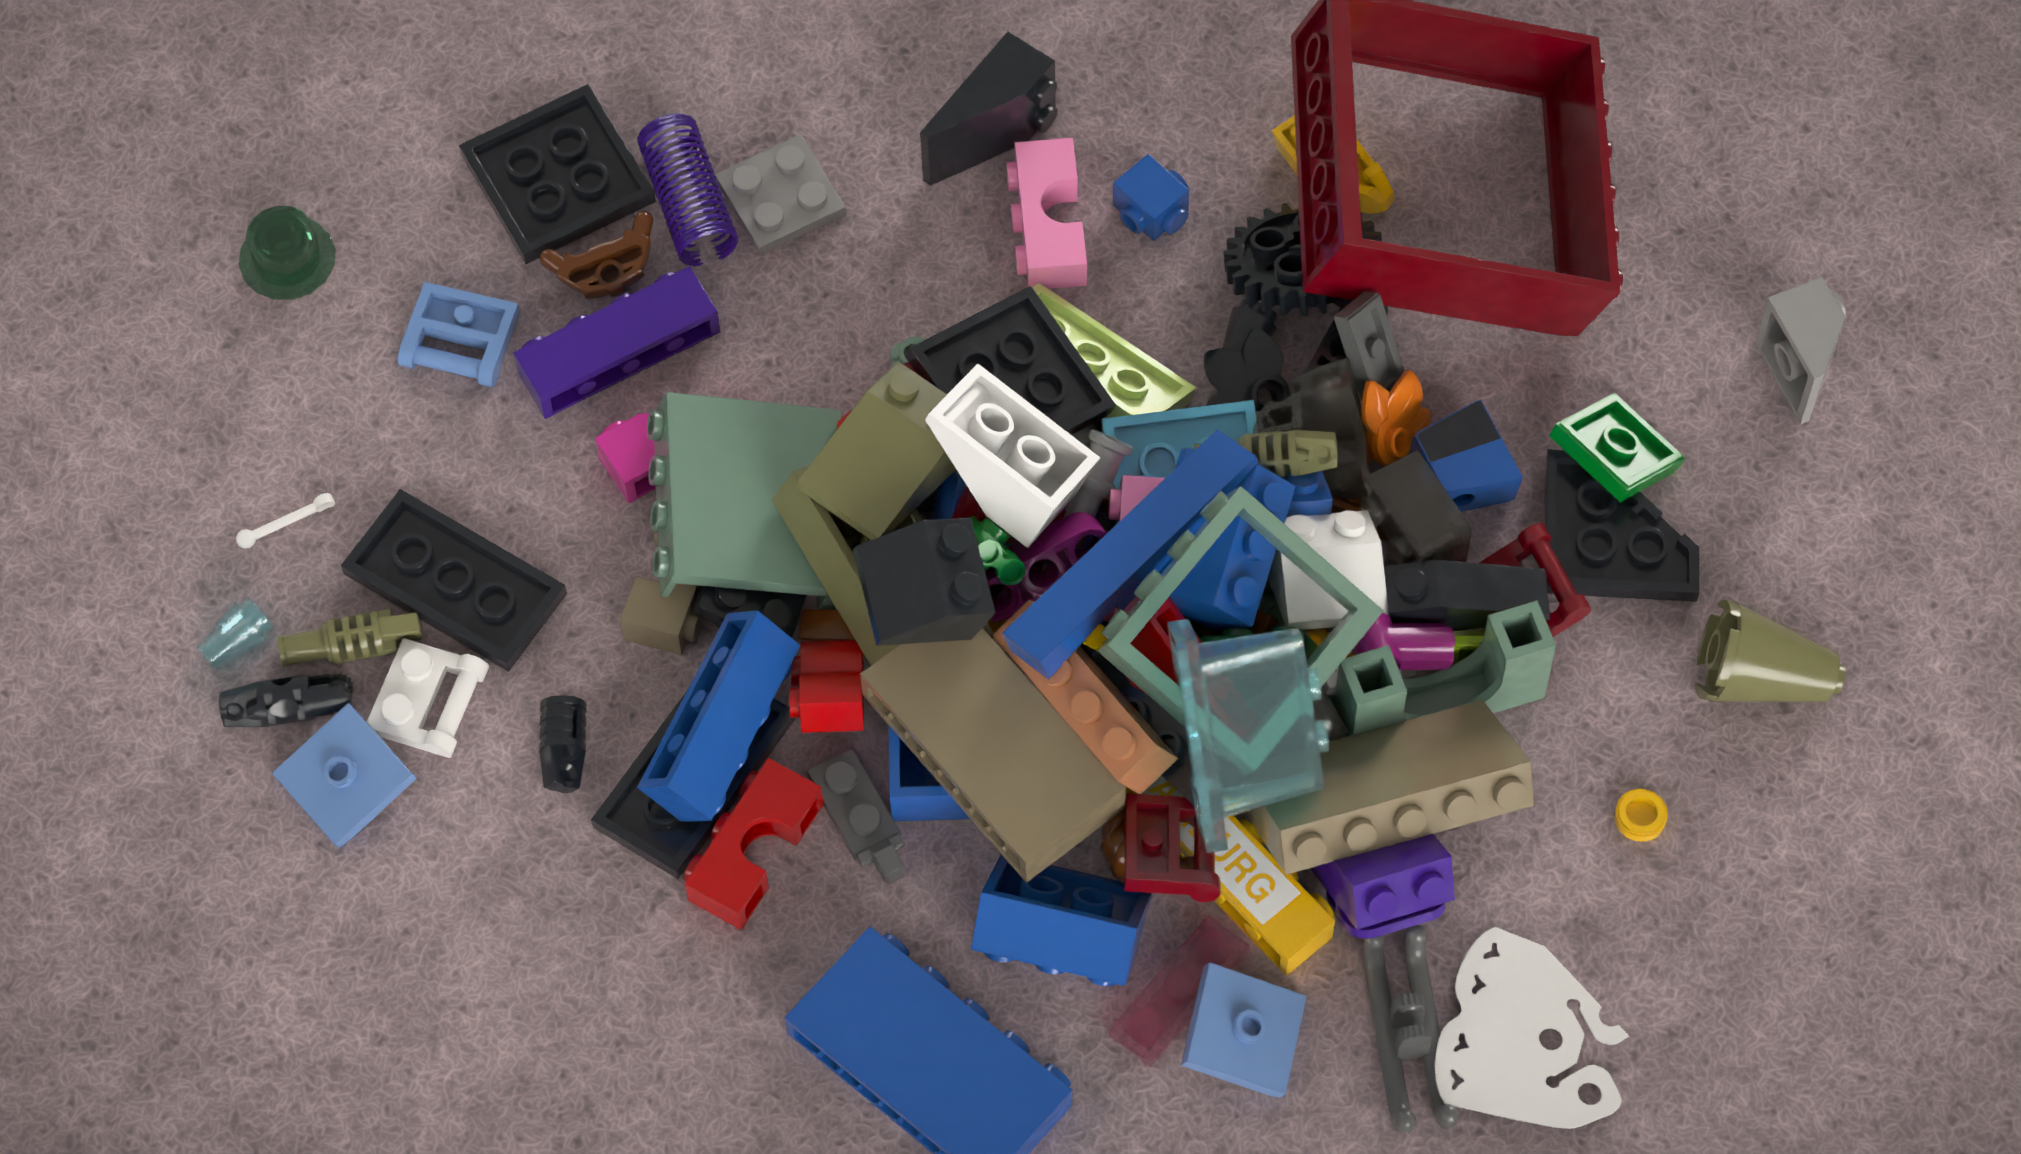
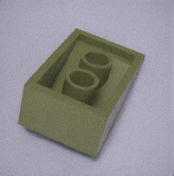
M900 362L896 363L866 391L798 480L796 488L871 540L889 534L956 470L925 421L928 414L947 394Z

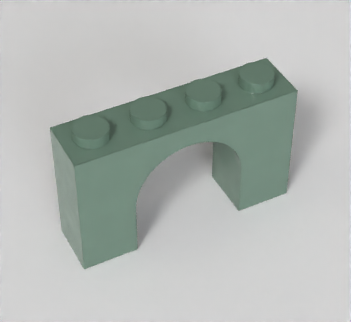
M1538 601L1488 615L1484 639L1481 645L1471 655L1451 666L1448 670H1442L1418 678L1402 679L1389 645L1345 658L1338 666L1336 696L1333 707V714L1342 737H1348L1483 700L1493 713H1497L1545 698L1556 644Z

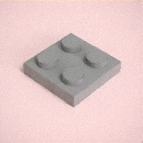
M801 134L715 174L720 190L759 255L846 215L845 205Z

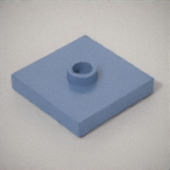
M350 703L345 705L272 772L276 779L338 848L358 834L417 779Z
M1209 962L1202 970L1181 1066L1265 1095L1281 1098L1286 1094L1307 996Z

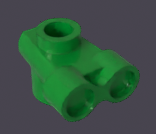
M975 516L970 517L985 572L990 567L995 568L996 576L1003 584L1015 585L1019 583L1025 575V566L1019 557L1004 544L1011 536L988 517L982 522Z

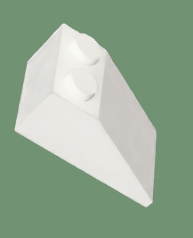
M979 364L949 392L925 419L985 515L1027 548L1075 497L1100 460L1098 455Z

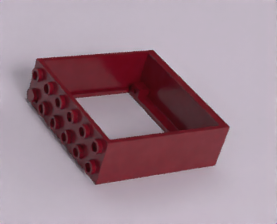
M1318 0L1291 35L1303 292L1347 300H1354L1364 291L1377 292L1381 296L1383 305L1388 307L1558 336H1578L1613 299L1618 297L1623 285V274L1618 269L1617 258L1619 229L1615 226L1613 210L1616 189L1615 185L1611 183L1610 174L1612 145L1607 138L1606 126L1609 105L1608 101L1604 99L1603 91L1605 61L1600 55L1599 37L1413 0ZM1352 62L1542 98L1555 272L1362 238Z

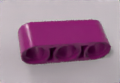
M1087 512L1069 514L1047 526L1028 548L1019 541L1007 547L1023 562L1025 575L1015 585L1004 584L1001 592L992 597L995 614L990 620L1002 621L1009 619L1029 599L1035 602L1107 533L1096 517ZM1095 535V539L1090 546L1084 549H1075V545L1082 537ZM1049 559V564L1043 571L1029 573V569L1036 561ZM990 567L985 572L988 586L996 583L1003 584L996 576L995 568Z

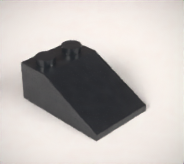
M1007 31L920 132L923 181L931 186L1014 149L1015 142L1029 141L1037 131L1045 133L1055 121L1058 112L1055 97L1057 82H1055V60Z

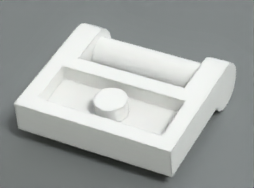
M403 638L367 722L382 738L451 758L457 745V741L454 738L476 684L478 681H484L489 665L474 655H458ZM446 672L458 675L435 730H423Z

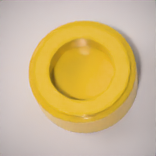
M1633 789L1623 794L1618 800L1614 812V820L1618 830L1625 837L1640 842L1649 841L1659 836L1665 828L1668 818L1667 806L1663 799L1655 792L1647 789Z

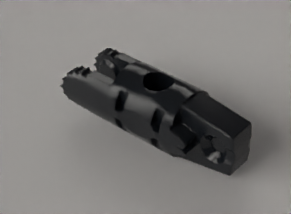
M342 673L316 676L305 674L257 681L220 693L219 710L224 727H269L315 720V717L338 713L348 703L352 705V694L350 693H353V682H351V677L349 678L347 674L343 675Z

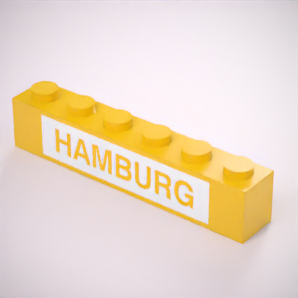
M1162 775L1142 793L1145 795L1184 797ZM1125 786L1126 795L1127 793L1138 794ZM1225 800L1220 805V822L1215 827V873L1218 874L1221 880V894L1214 902L1276 967L1287 976L1333 938L1334 912L1321 895L1316 892L1310 895L1299 884L1296 872L1285 875L1275 858L1262 845L1263 840L1254 826L1245 819L1239 822L1227 809L1228 804ZM1179 822L1180 855L1182 858L1194 856V827L1189 823Z

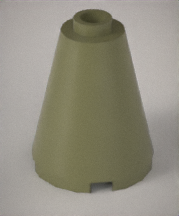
M1720 600L1717 604L1724 610L1721 616L1710 615L1698 650L1697 665L1706 664L1707 668L1705 686L1695 683V691L1699 699L1710 702H1827L1832 694L1838 695L1845 681L1846 668L1845 665L1840 664L1837 652L1738 602Z

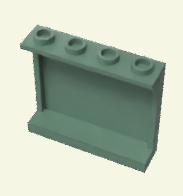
M673 392L665 393L657 409L650 411L647 421V438L654 441L655 454L650 460L649 483L656 486V500L652 505L650 524L652 531H658V546L655 548L653 555L652 571L654 577H660V597H668L678 583L817 596L818 610H837L771 499L793 471L810 465L837 431V422L841 419V410Z

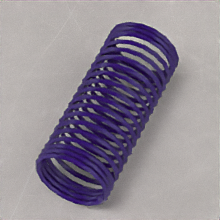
M678 113L664 115L650 121L641 129L637 137V143L646 163V169L651 177V183L653 184L654 191H656V197L659 200V205L664 214L672 241H674V247L676 248L679 260L683 264L694 267L702 265L703 262H699L702 259L698 258L700 254H697L700 251H687L684 249L685 247L693 248L697 245L690 244L692 241L702 236L714 235L716 233L722 234L712 239L711 242H717L727 234H730L721 244L712 248L715 249L714 251H720L715 254L721 255L717 259L726 258L736 248L738 235L735 227L732 225L730 213L727 211V205L722 197V191L719 189L717 177L714 175V170L709 161L704 142L701 139V134H699L696 120L691 116ZM681 125L690 126L692 128L675 129L672 131L665 132L662 135L655 138L648 146H646L647 142L655 134L659 133L664 129ZM689 132V134L686 136H677L668 139L663 143L657 145L655 148H651L656 142L660 141L661 139L676 133ZM679 141L674 146H671L663 150L662 152H658L661 149H663L662 147L666 146L667 144ZM682 149L679 152L671 154L666 158H664L665 156H663L672 150ZM693 153H696L693 157H687ZM675 157H685L676 160L667 166H662L664 163ZM698 160L696 164H690L693 161ZM681 163L688 164L671 171L670 173H665L668 169L674 167L675 165ZM692 171L679 175L678 177L672 180H667L669 177L675 175L678 172ZM683 178H695L682 182L675 187H670L672 184L676 183L677 181ZM701 182H706L703 185L694 186L685 189L678 194H673L675 191L686 185H698ZM703 189H708L706 192L688 196L681 201H675L686 193L700 192ZM706 196H711V197L708 198L707 200H700V201L691 203V204L685 206V207L682 208V209H681V208H678L679 206H681L682 204L686 203V202L689 201V200H692V199H703V198H705ZM708 203H714L710 207H703L686 214L685 216L681 215L683 212L689 210L692 207L705 206ZM712 210H716L712 214H706L689 221L688 223L683 222L684 220L690 218L695 214L708 213ZM719 217V218L716 219L715 221H707V222H704V223H700V224H697V225L693 226L692 228H690V229H688V230H685L687 227L693 225L694 223H696V222H698V221H701V220H711V219H713V218Z

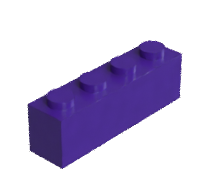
M688 266L678 272L663 274L652 285L633 294L626 293L620 295L609 306L590 315H580L572 319L564 328L546 337L539 336L529 340L521 349L513 352L517 371L543 417L546 419L720 333L718 312L693 270Z

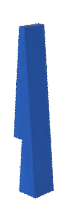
M1217 429L1002 632L1009 650L1049 680L1114 607L1118 610H1125L1136 597L1134 592L1142 581L1154 569L1159 572L1171 559L1167 552L1186 530L1194 534L1206 519L1200 515L1204 507L1214 499L1219 491H1222L1226 496L1232 492L1258 463L1257 457Z

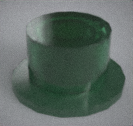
M274 206L260 212L252 219L248 226L246 240L240 248L239 268L244 281L257 294L273 300H294L311 294L326 282L335 265L336 249L330 234L318 222L311 220L302 210L291 206Z

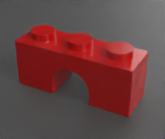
M767 758L759 772L753 770L748 774L739 791L740 801L731 814L724 812L720 816L711 834L712 843L704 855L698 853L693 857L683 877L689 902L740 930L743 929L769 889L766 870L753 864L744 856L748 846L756 839L764 836H777L797 846L824 805L822 787L770 758Z

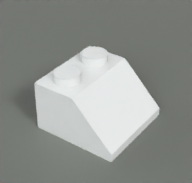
M1342 511L1327 515H1293L1286 517L1284 524L1384 610L1383 613L1389 615L1381 541L1368 511ZM1276 549L1268 581L1285 626L1297 627L1302 630L1335 627L1348 610Z

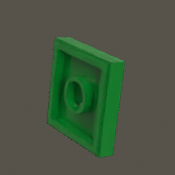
M1615 393L1556 423L1549 434L1551 439L1619 502L1671 475L1686 459Z

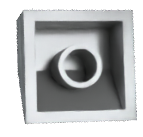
M1822 277L1768 297L1755 342L1800 424L1809 421L1846 318V310L1838 293L1829 290Z

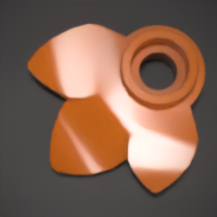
M1406 369L1390 392L1375 381L1367 380L1365 383L1362 398V421L1368 430L1365 441L1366 450L1371 459L1384 467L1400 466L1408 456L1413 437L1430 425L1431 412L1427 408L1420 407L1423 399L1422 386L1418 377L1411 369Z

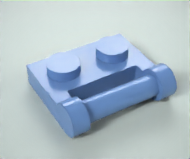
M424 282L399 348L398 365L415 369L416 365L471 377L478 379L479 385L494 388L520 315L518 303ZM425 336L482 349L485 350V353L481 360L425 347L422 344Z

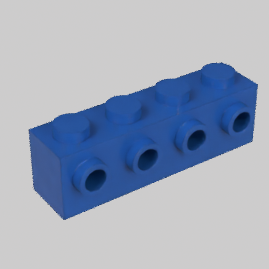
M759 611L727 613L637 788L680 821H712L714 815L720 811L725 803V793L736 771L747 760L748 748L758 728L767 720L770 714V704L781 683L791 673L792 661L800 644Z

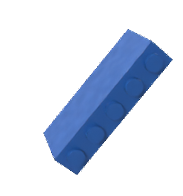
M870 926L784 1017L787 1034L932 1154H1029L1072 1107L1071 1082L1060 1069L1050 1063L1042 1066L1029 1055V1047L1019 1036L1009 1030H1006L1004 1034L988 1022L990 1020L989 1015L977 1002L970 998H965L962 1001L948 990L950 987L949 983L936 969L929 965L922 969L908 957L910 953L899 939L890 933L882 936Z

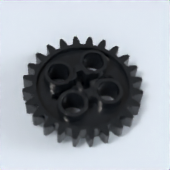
M1284 203L1281 207L1282 212L1276 214L1266 208L1263 210L1264 219L1260 220L1249 216L1247 218L1248 228L1235 227V238H1227V250L1224 251L1227 283L1233 284L1235 295L1245 294L1246 304L1250 305L1261 300L1262 311L1266 312L1276 305L1280 306L1281 315L1284 316L1292 308H1299L1301 316H1306L1310 307H1317L1322 314L1327 313V304L1334 303L1338 307H1346V299L1303 292L1299 209L1292 210L1288 204ZM1361 213L1362 238L1382 241V233L1375 231L1374 222H1362Z

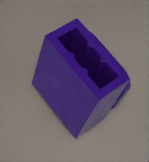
M1434 834L1310 868L1326 888L1327 903L1332 908L1335 917L1350 935L1357 938H1375L1434 920L1444 913L1446 902L1455 900L1452 856Z

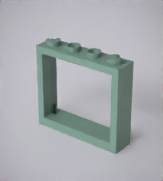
M1240 486L1227 496L1222 491H1219L1214 499L1204 507L1200 515L1206 521L1194 535L1189 530H1186L1167 552L1173 559L1162 574L1154 569L1142 581L1134 592L1140 600L1128 614L1120 609L1108 622L1109 624L1101 632L1107 639L1097 651L1237 773L1242 775L1255 769L1384 610ZM1237 515L1348 610L1242 740L1130 644Z

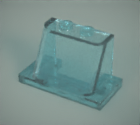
M1188 619L1167 622L1174 673L1180 688L1193 777H1190L1197 828L1207 853L1228 850L1224 824L1225 817L1324 789L1320 753L1329 751L1325 722L1324 720L1315 721L1312 701L1321 700L1317 668L1308 669L1304 644L1298 628L1198 644L1197 637Z

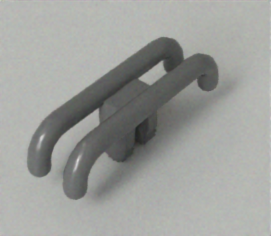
M1418 924L1408 927L1405 932V956L1411 993L1397 996L1392 1002L1385 967L1384 936L1363 938L1365 976L1392 1125L1400 1134L1410 1133L1416 1125L1415 1115L1410 1109L1402 1060L1423 1058L1435 1120L1443 1129H1450L1456 1125L1459 1113L1456 1107L1443 1102L1435 1079V1058L1440 1030L1427 962L1426 931L1424 927Z

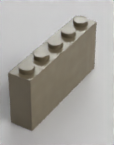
M988 623L983 626L972 640L900 644L860 673L862 695L1026 883L1125 809V785L1119 783L1038 688L1025 676V673L1007 652L1003 651L992 639L993 631Z
M1483 700L1261 760L1253 771L1240 775L1244 778L1240 783L1243 811L1285 875L1534 806L1531 761Z

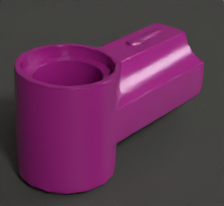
M1382 613L1351 651L1354 656L1389 645L1399 671L1448 670L1454 661L1456 641L1452 627H1446L1445 623H1393L1389 615Z

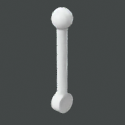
M330 493L321 494L314 499L313 503L252 531L243 529L239 531L236 536V543L241 548H250L257 539L311 514L335 506V501Z

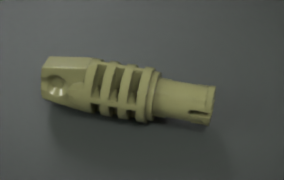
M1289 430L1286 432L1274 431L1273 433L1260 432L1259 434L1245 433L1244 436H1240L1239 442H1237L1257 457L1258 465L1279 477H1285L1289 472H1291L1292 476H1300L1337 467L1338 449L1334 432ZM1200 443L1194 444L1195 450L1200 446Z
M385 609L366 614H356L350 617L345 616L339 619H329L326 623H322V629L277 636V643L283 667L328 659L329 663L337 665L344 662H354L360 659L365 660L372 657L395 654L398 651L397 644L401 643L403 638L411 641L421 640L422 631L417 613L392 616L391 610Z

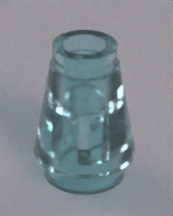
M248 597L240 604L235 601L197 648L217 670L223 664L229 663L268 641L266 635L275 627Z

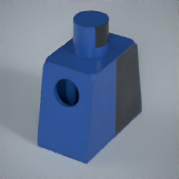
M1481 399L1419 431L1413 437L1407 456L1410 465L1392 471L1393 486L1401 499L1424 492L1434 512L1441 516L1512 501L1516 498L1523 478Z

